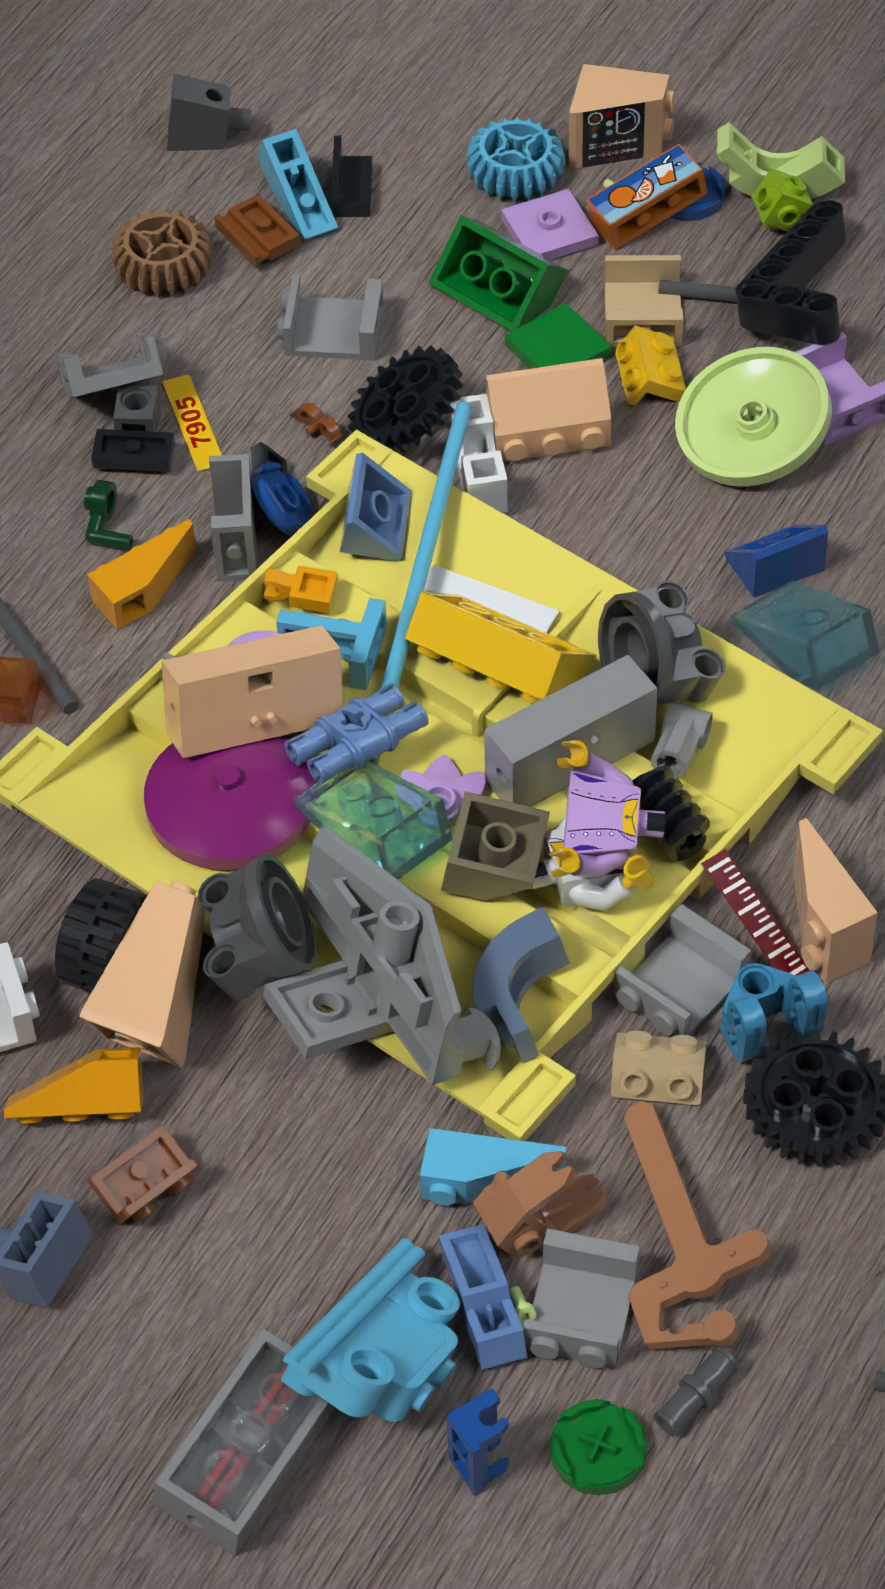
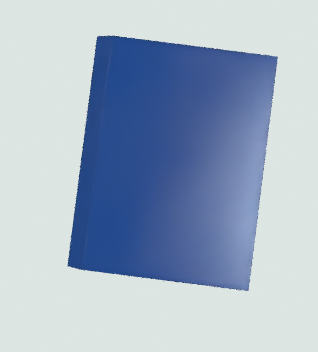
M792 525L724 551L729 564L753 598L824 571L828 530L826 525Z

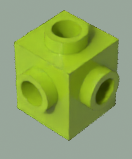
M770 168L752 195L761 222L772 230L781 229L789 231L813 205L807 193L806 185L802 182L801 178Z

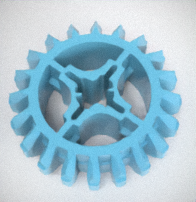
M518 116L515 120L510 121L503 117L501 123L498 124L489 121L488 128H478L477 135L471 137L467 152L470 179L474 180L476 188H484L487 196L496 193L499 200H502L504 197H512L515 202L517 197H524L529 201L532 194L543 197L544 190H553L554 184L561 180V175L563 174L565 153L562 138L556 135L555 129H547L545 122L535 124L532 117L527 121L520 120Z

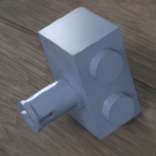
M37 1191L13 1230L0 1227V1281L9 1298L47 1308L50 1306L94 1236L76 1200Z

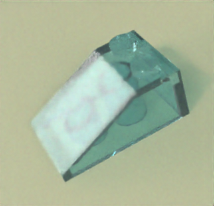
M793 580L730 616L732 623L790 678L815 689L829 686L837 677L849 670L861 667L866 660L880 653L870 609Z
M367 761L362 769L353 770L350 768L322 785L317 783L294 799L296 807L319 830L328 826L398 880L453 840L443 798L370 761Z

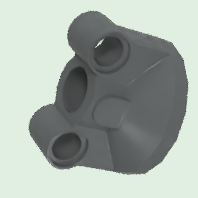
M662 581L651 589L615 594L604 605L598 628V648L602 668L629 655L657 687V705L682 700L694 703L705 701L723 676L726 665L723 658L717 652L702 646L701 634L696 622L689 614L684 612L689 605V595L684 587L676 582Z
M261 854L250 859L245 867L227 874H213L201 884L198 890V900L210 913V928L216 945L207 954L203 968L205 974L231 999H245L252 995L256 989L267 983L314 968L318 960V942L314 922L306 900L295 879L283 863L273 855Z

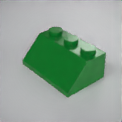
M460 215L428 284L510 331H514L536 319L552 305L568 269L482 221Z

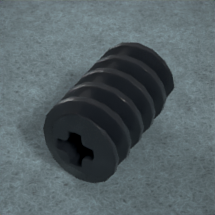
M660 766L637 776L632 782L634 786L641 788L640 810L665 812L663 838L656 837L657 842L665 849V853L671 860H686L695 856L706 843L707 836L705 833L710 826V820L706 815L700 814L701 808L697 803L691 802L692 796L687 790H682L683 784L678 778H673L674 772L669 766Z

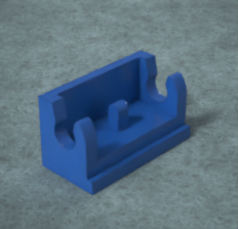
M493 1388L446 1415L449 1459L474 1496L483 1492L484 1485L504 1474L509 1467L508 1457L499 1459L494 1465H488L487 1452H491L501 1443L500 1436L506 1432L509 1425L508 1418L497 1421V1405L500 1403V1398Z

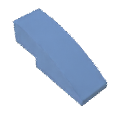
M484 1224L439 1235V1242L451 1283L459 1297V1308L481 1370L527 1358L524 1330L510 1299L508 1282Z

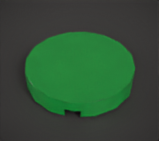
M594 1399L579 1402L561 1414L551 1433L549 1451L553 1468L564 1483L578 1492L599 1496L617 1493L633 1483L643 1469L647 1442L643 1426L633 1412L623 1406L621 1409L616 1405H610V1401Z

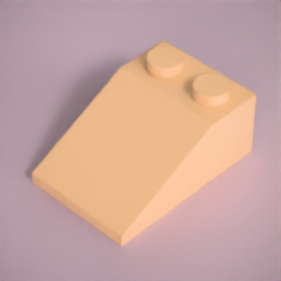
M808 819L800 820L794 863V881L802 944L801 955L808 969L817 971L825 984L871 963L878 912Z

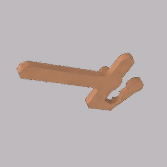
M641 1100L628 1107L624 1120L675 1253V1260L670 1267L637 1282L630 1290V1303L644 1342L650 1350L713 1344L720 1347L728 1346L737 1339L740 1332L737 1320L729 1311H714L707 1316L704 1323L686 1324L682 1332L672 1334L669 1327L664 1331L665 1309L689 1297L698 1299L716 1295L726 1280L764 1263L771 1255L772 1245L766 1235L757 1229L745 1231L717 1245L708 1244L658 1112L652 1103Z

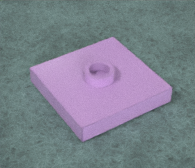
M569 189L501 209V220L513 239L550 260L599 245V235Z

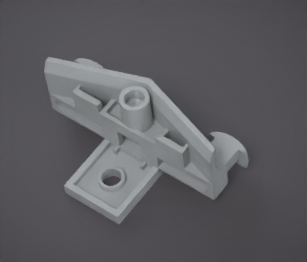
M328 826L320 828L312 842L303 896L310 913L343 960L267 983L263 993L264 999L304 1058L308 1059L394 1031L432 1085L459 1077L463 1063L477 1058L482 1059L489 1071L493 1070L500 1060L501 1041L498 1031L484 1013L473 1007L465 1008L461 1018H458L462 1010L431 904ZM319 1005L329 1006L334 1012L324 1013L315 1007Z

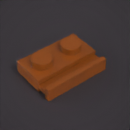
M259 194L228 209V214L222 217L219 214L214 216L215 227L255 268L260 267V262L266 259L272 261L301 246L300 234Z

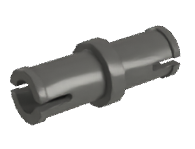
M720 1346L715 1347L709 1357L692 1375L686 1374L679 1381L680 1388L653 1415L659 1427L673 1437L678 1436L680 1430L700 1408L707 1409L714 1401L713 1394L739 1368L737 1360Z

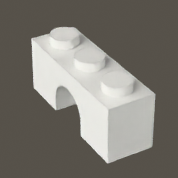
M487 394L461 397L460 400L450 403L454 412L449 413L448 417L450 432L457 403L467 402L472 406L457 464L462 490L502 513L508 512L507 476L501 451H496L493 418Z

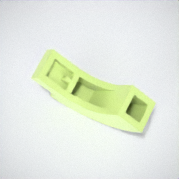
M730 122L717 129L716 151L720 161L724 165L729 166V183L749 196L754 194L770 168L801 178L802 182L806 185L810 199L824 195L845 183L844 156L822 136L799 150L788 153H772L753 145Z

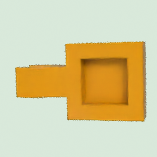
M299 565L296 574L285 573L278 569H267L264 578V585H267L264 598L269 601L278 602L289 597V607L330 613L338 584V572Z

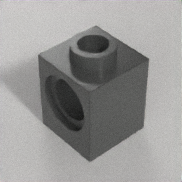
M124 384L118 386L113 416L115 430L158 432L161 411L157 385Z

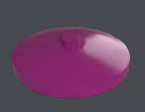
M278 736L187 758H182L172 743L155 760L145 781L144 804L148 824L158 842L166 850L179 859L199 867L216 870H236L245 867L250 859L261 854H271L276 858L301 838L308 828L315 811V780L309 772L307 761L299 766L291 761L284 746L285 741L289 740L285 736Z

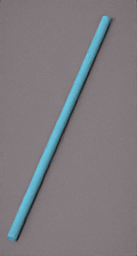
M459 402L456 405L381 689L390 683L398 687L410 645V641L404 638L420 593L424 592L472 411V406L467 402ZM380 755L367 761L365 764L370 766L377 765Z

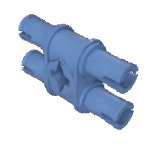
M390 683L364 699H350L348 705L328 716H319L312 728L285 741L284 746L288 757L297 766L307 761L311 776L322 785L343 771L350 768L353 770L362 769L367 761L385 751L391 752L395 750L399 740L427 726L429 723L428 717L423 707L417 704V701H413L404 707L405 701L402 693L397 686ZM398 709H401V710L397 711L396 713L385 717L386 715H388V714H390V713H393V712H395V711L398 710ZM328 749V751H326V752H324V753H322V754H320V755H318V756H316V757H314V758H311V757H313V756L319 754L320 752H323V751H325V750Z

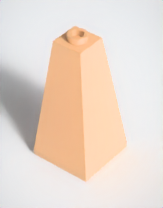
M155 881L85 1003L79 1017L104 1039L128 1048L141 1047L142 1053L182 1068L186 1060L206 909L199 903L198 898L195 896L197 891L192 887L177 881H172L170 886Z

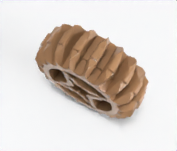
M168 208L163 213H156L152 209L151 214L147 216L138 213L136 221L126 220L125 227L117 229V235L113 239L112 245L113 266L121 282H126L130 290L139 288L142 295L153 291L156 297L161 292H169L172 296L174 290L177 289L187 292L189 284L199 285L200 277L207 276V270L211 266L213 258L211 238H209V233L204 228V224L198 223L194 215L185 217L182 210L171 214Z

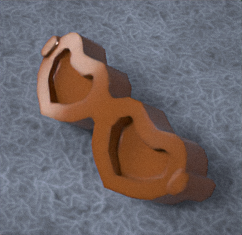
M304 403L290 414L291 418H296L298 421L309 425L305 429L308 436L319 430L327 438L330 447L343 439V434L340 432L334 418L330 416L325 417L314 403Z

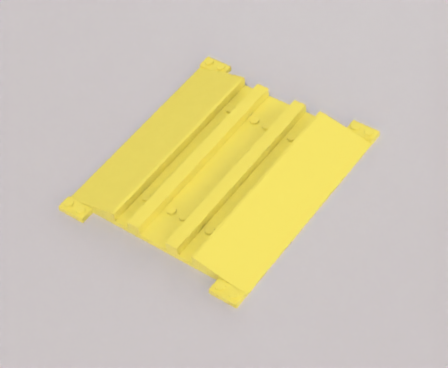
M355 430L306 476L307 487L330 501L168 653L179 657L228 646L234 639L246 633L254 631L277 632L276 621L280 610L306 612L311 615L335 619L342 618L361 623L369 598L384 600L386 602L387 629L367 690L350 686L349 660L341 659L343 707L348 705V701L352 698L364 699L381 689L437 475L360 431ZM363 452L411 490L402 560L391 561L340 552L349 483L355 457L358 453ZM454 485L451 486L430 569L433 565L557 609L559 613L546 633L597 655L595 662L582 678L601 669L598 628L604 605L615 594L638 590ZM299 565L338 572V584L330 613L289 607V597L278 602L265 599L264 593L267 585H264V578L267 569H278L285 573L296 574ZM697 624L701 634L702 646L717 652L723 658L726 665L723 676L705 701L699 703L688 700L676 702L713 713L711 729L704 748L697 749L686 776L676 777L683 784L682 790H687L692 796L691 802L697 803L701 808L700 814L706 815L710 820V826L705 833L707 838L703 848L693 857L682 861H674L668 857L665 849L657 842L656 837L637 836V848L634 856L641 855L651 863V867L647 871L654 876L653 885L645 890L635 885L633 898L621 900L606 911L578 905L569 907L563 905L554 884L482 901L441 891L459 814L453 821L444 825H433L425 822L418 814L417 805L404 798L401 793V773L404 770H410L424 774L430 764L441 755H447L461 776L472 772L485 773L484 729L533 703L522 699V691L511 686L509 690H504L486 682L487 676L478 671H475L473 675L451 667L453 660L441 655L440 659H435L417 651L418 645L410 641L398 689L403 695L404 707L413 701H417V704L423 707L428 717V725L399 740L395 750L391 752L385 751L380 754L379 762L375 766L365 764L362 769L353 770L350 768L322 785L315 781L316 805L312 820L301 838L287 851L276 857V859L283 863L303 894L312 842L320 828L328 826L431 904L462 1010L458 1018H461L464 1009L467 1007L477 1009L473 998V977L478 961L490 942L517 919L541 907L545 909L560 935L570 964L537 980L529 987L521 1000L519 1012L530 1030L539 1056L522 1063L515 1048L506 1050L501 1041L500 1060L493 1070L489 1071L482 1059L477 1058L463 1063L459 1077L435 1084V1086L484 1117V1124L505 1138L526 1141L576 1085V1075L550 1058L592 1020V1002L611 981L615 983V971L622 966L633 973L645 960L646 942L665 923L670 915L689 895L699 901L712 887L714 882L701 863L724 849L728 852L738 840L749 845L801 776L834 795L882 741V729ZM161 660L69 746H66L42 729L35 727L0 760L1 804L12 811L15 808L19 809L147 895L155 881L168 886L171 885L172 881H177L197 891L195 896L198 898V890L208 877L217 873L227 874L235 871L203 868L179 859L158 842L148 824L144 804L145 781L155 760L172 744V741L166 734ZM670 703L657 705L655 741L612 763V765L629 776L631 780L654 769L651 766L652 755L661 737L664 718ZM307 730L283 736L290 740L295 736L306 732ZM328 749L325 750V751H323V752H320L319 754H317V755H315V756H313V757H311V758H314V757H316V756H318V755H320V754H322V753L328 751ZM486 783L482 795L499 799ZM568 787L531 806L550 812L545 835L566 816ZM543 841V845H542V849H541V854H540L539 861L545 860V859H544V841ZM205 910L203 932L213 938L209 922L210 913ZM311 914L318 942V960L313 969L342 961L343 958ZM316 1006L325 1013L334 1012L329 1006ZM394 1031L367 1039L428 1080Z

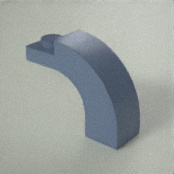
M543 907L517 919L503 929L484 950L473 977L472 989L476 1008L484 1013L494 1024L505 1049L515 1048L522 1063L539 1056L530 1030L519 1012L521 1000L525 992L537 980L570 964L560 935Z

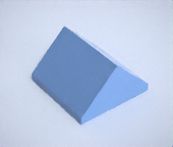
M363 452L356 454L349 483L340 552L391 561L402 560L411 490Z

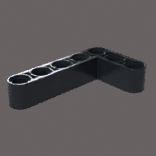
M825 200L812 205L737 285L735 292L739 323L742 328L817 345L832 343L840 337L837 298L829 293L804 288L846 242L843 206L840 202Z

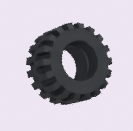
M94 878L87 882L71 902L59 930L55 949L56 976L59 978V981L92 993L147 895L100 878Z

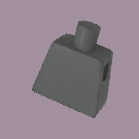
M174 74L168 123L167 151L221 150L226 147L228 129L249 131L251 109L230 107L231 89L226 85Z

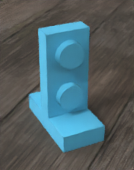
M369 598L361 623L342 618L335 619L311 615L306 612L280 610L276 621L277 633L284 634L322 625L341 648V659L349 660L350 686L367 690L387 629L386 602L384 600Z

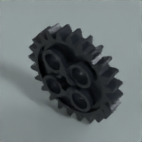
M430 345L424 351L421 346H417L412 355L406 349L400 360L397 361L392 356L387 368L378 366L379 374L376 377L366 378L369 383L368 387L357 390L361 398L352 401L350 404L355 410L347 416L352 421L348 428L352 433L355 430L360 431L395 452L399 447L405 453L409 443L414 442L415 445L419 446L421 436L426 434L432 437V427L444 425L445 422L442 416L454 412L450 403L461 398L456 391L464 385L459 380L463 373L458 369L459 366L453 358L446 354L442 348L436 350Z
M814 1029L811 1040H805L800 1031H795L794 1043L790 1044L785 1038L780 1036L778 1037L777 1051L769 1046L763 1047L762 1059L754 1058L752 1060L751 1072L746 1073L743 1103L747 1104L746 1120H754L753 1134L766 1133L764 1145L766 1148L779 1143L781 1145V1158L786 1157L791 1151L797 1152V1162L800 1165L803 1164L807 1155L814 1156L817 1167H821L824 1156H830L836 1165H840L843 1152H846L855 1160L858 1158L859 1145L871 1150L873 1148L874 1136L882 1137L884 1134L885 1075H880L882 1067L880 1060L868 1062L870 1054L868 1047L855 1052L853 1050L855 1039L851 1037L843 1045L837 1043V1032L834 1031L828 1040H821L818 1029ZM802 1069H811L815 1072L807 1073L802 1071ZM842 1089H851L855 1093H847L842 1091ZM780 1102H789V1103H792V1104H794V1105H793V1106H784V1105H781V1104H779V1103H780ZM829 1122L834 1124L835 1126L826 1127L819 1123Z

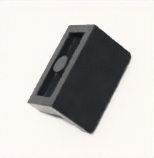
M342 135L334 136L332 167L334 217H371L372 156H343Z

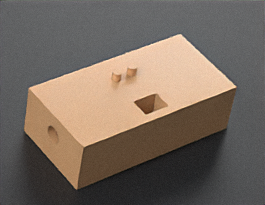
M322 625L161 660L166 734L182 758L305 731L314 726L319 716H328L343 707L341 648Z

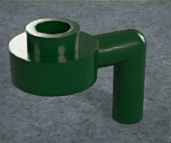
M97 480L93 487L89 486L85 493L84 507L86 510H89L90 514L85 539L90 544L130 551L133 545V535L103 530L105 521H109L114 513L117 488L114 482Z

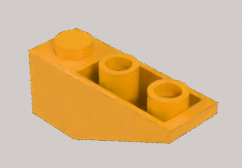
M187 519L174 527H170L162 534L142 545L133 547L129 552L107 564L99 566L96 570L87 574L92 602L117 630L150 613L196 551L193 523Z
M141 1047L96 1049L10 1096L4 1107V1118H16L18 1123L29 1124L44 1120L45 1116H62L64 1121H82L89 1118V1114H107V1117L110 1119L133 1117L134 1112H141L145 1100Z

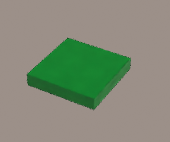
M567 303L505 335V345L529 369L600 358L604 360L612 355V346Z

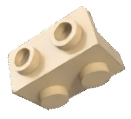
M637 1030L617 1033L613 1054L611 1096L615 1098L699 1105L702 1097L707 1041L696 1040L688 1035H675L671 1038L651 1036L647 1032Z

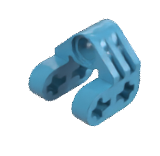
M753 963L742 967L735 977L723 1006L720 1033L735 1059L739 1063H743L763 1054L767 1030L765 1018L774 1015L775 1010L778 1008L782 1011L794 1034L795 1031H800L803 1037L807 1038L812 1036L814 1029H818L819 1033L822 1032L828 1007L824 985L813 970L800 975H794L763 964ZM747 990H758L762 994H751Z

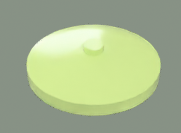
M755 347L736 351L710 364L689 384L677 408L675 418L676 436L687 461L704 477L729 486H754L769 483L798 469L820 447L831 423V397L825 380L816 366L805 357L793 351L777 347Z

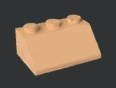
M602 358L486 375V394L493 418L496 451H501L503 462L611 446V413Z

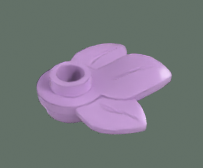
M441 755L430 764L424 774L404 770L400 777V790L404 798L417 805L419 816L425 822L433 825H444L453 821L460 812L464 792L482 795L486 785L484 772H472L461 776L457 767L447 755Z

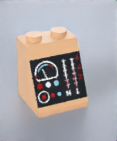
M583 64L569 111V168L578 169L656 156L662 153L665 140L671 141L674 127V119L668 118V113L673 111L675 91L669 90L670 75Z

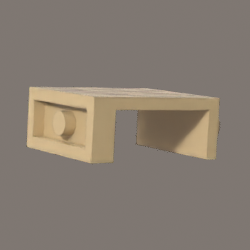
M605 255L606 341L612 347H617L618 343L628 335L635 325L655 332L665 333L674 338L676 347H682L683 309H681V296L658 294L660 280L680 281L681 255Z

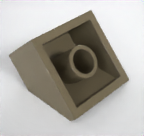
M465 791L441 891L484 901L533 888L550 812Z

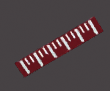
M724 849L702 862V866L772 967L794 975L810 971L727 850Z

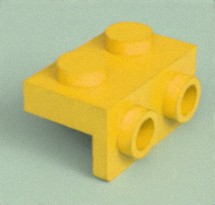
M635 325L628 335L618 343L615 353L627 404L636 406L646 393L679 402L686 390L674 338L665 333L655 332Z

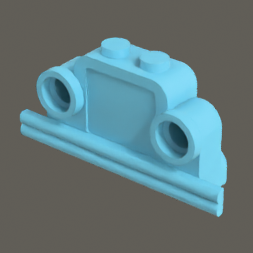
M402 1239L285 1355L283 1361L288 1366L280 1381L301 1395H318L341 1412L352 1417H367L374 1413L386 1421H401L413 1408L420 1412L435 1391L434 1385L442 1388L457 1366L450 1358L458 1344L456 1334L447 1325L454 1318L460 1306L459 1297L445 1282L431 1277L418 1278L411 1273L423 1260L425 1252L422 1248L414 1246L410 1240Z

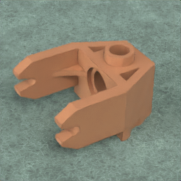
M562 1151L544 1152L513 1176H510L503 1170L498 1171L492 1183L482 1190L473 1201V1204L497 1246L518 1259L543 1247L547 1228L571 1233L601 1211L608 1197L607 1192L601 1188L589 1194L590 1190L600 1181L598 1177L594 1174L575 1176L576 1171L571 1166L557 1171V1168L568 1158L566 1154Z

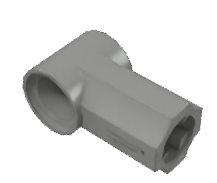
M671 702L664 718L661 737L652 755L651 766L654 768L669 766L674 772L673 778L686 776L697 749H703L712 725L713 713Z

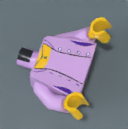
M579 740L561 742V745L569 748L571 759L557 758V765L560 768L575 767L577 771H571L569 777L564 847L549 854V857H558L563 866L562 868L552 870L551 875L554 878H560L568 874L600 878L625 865L628 858L634 856L637 848V836L663 838L665 812L640 810L641 788L634 786L629 776L607 760L589 752L583 742Z

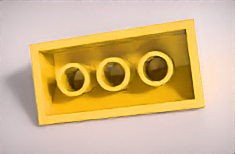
M421 592L404 638L417 644V651L423 655L435 659H440L442 655L453 660L451 667L473 675L475 671L486 675V682L494 687L509 690L511 686L522 691L521 698L533 704L580 680L593 665L597 656L594 653L459 594Z

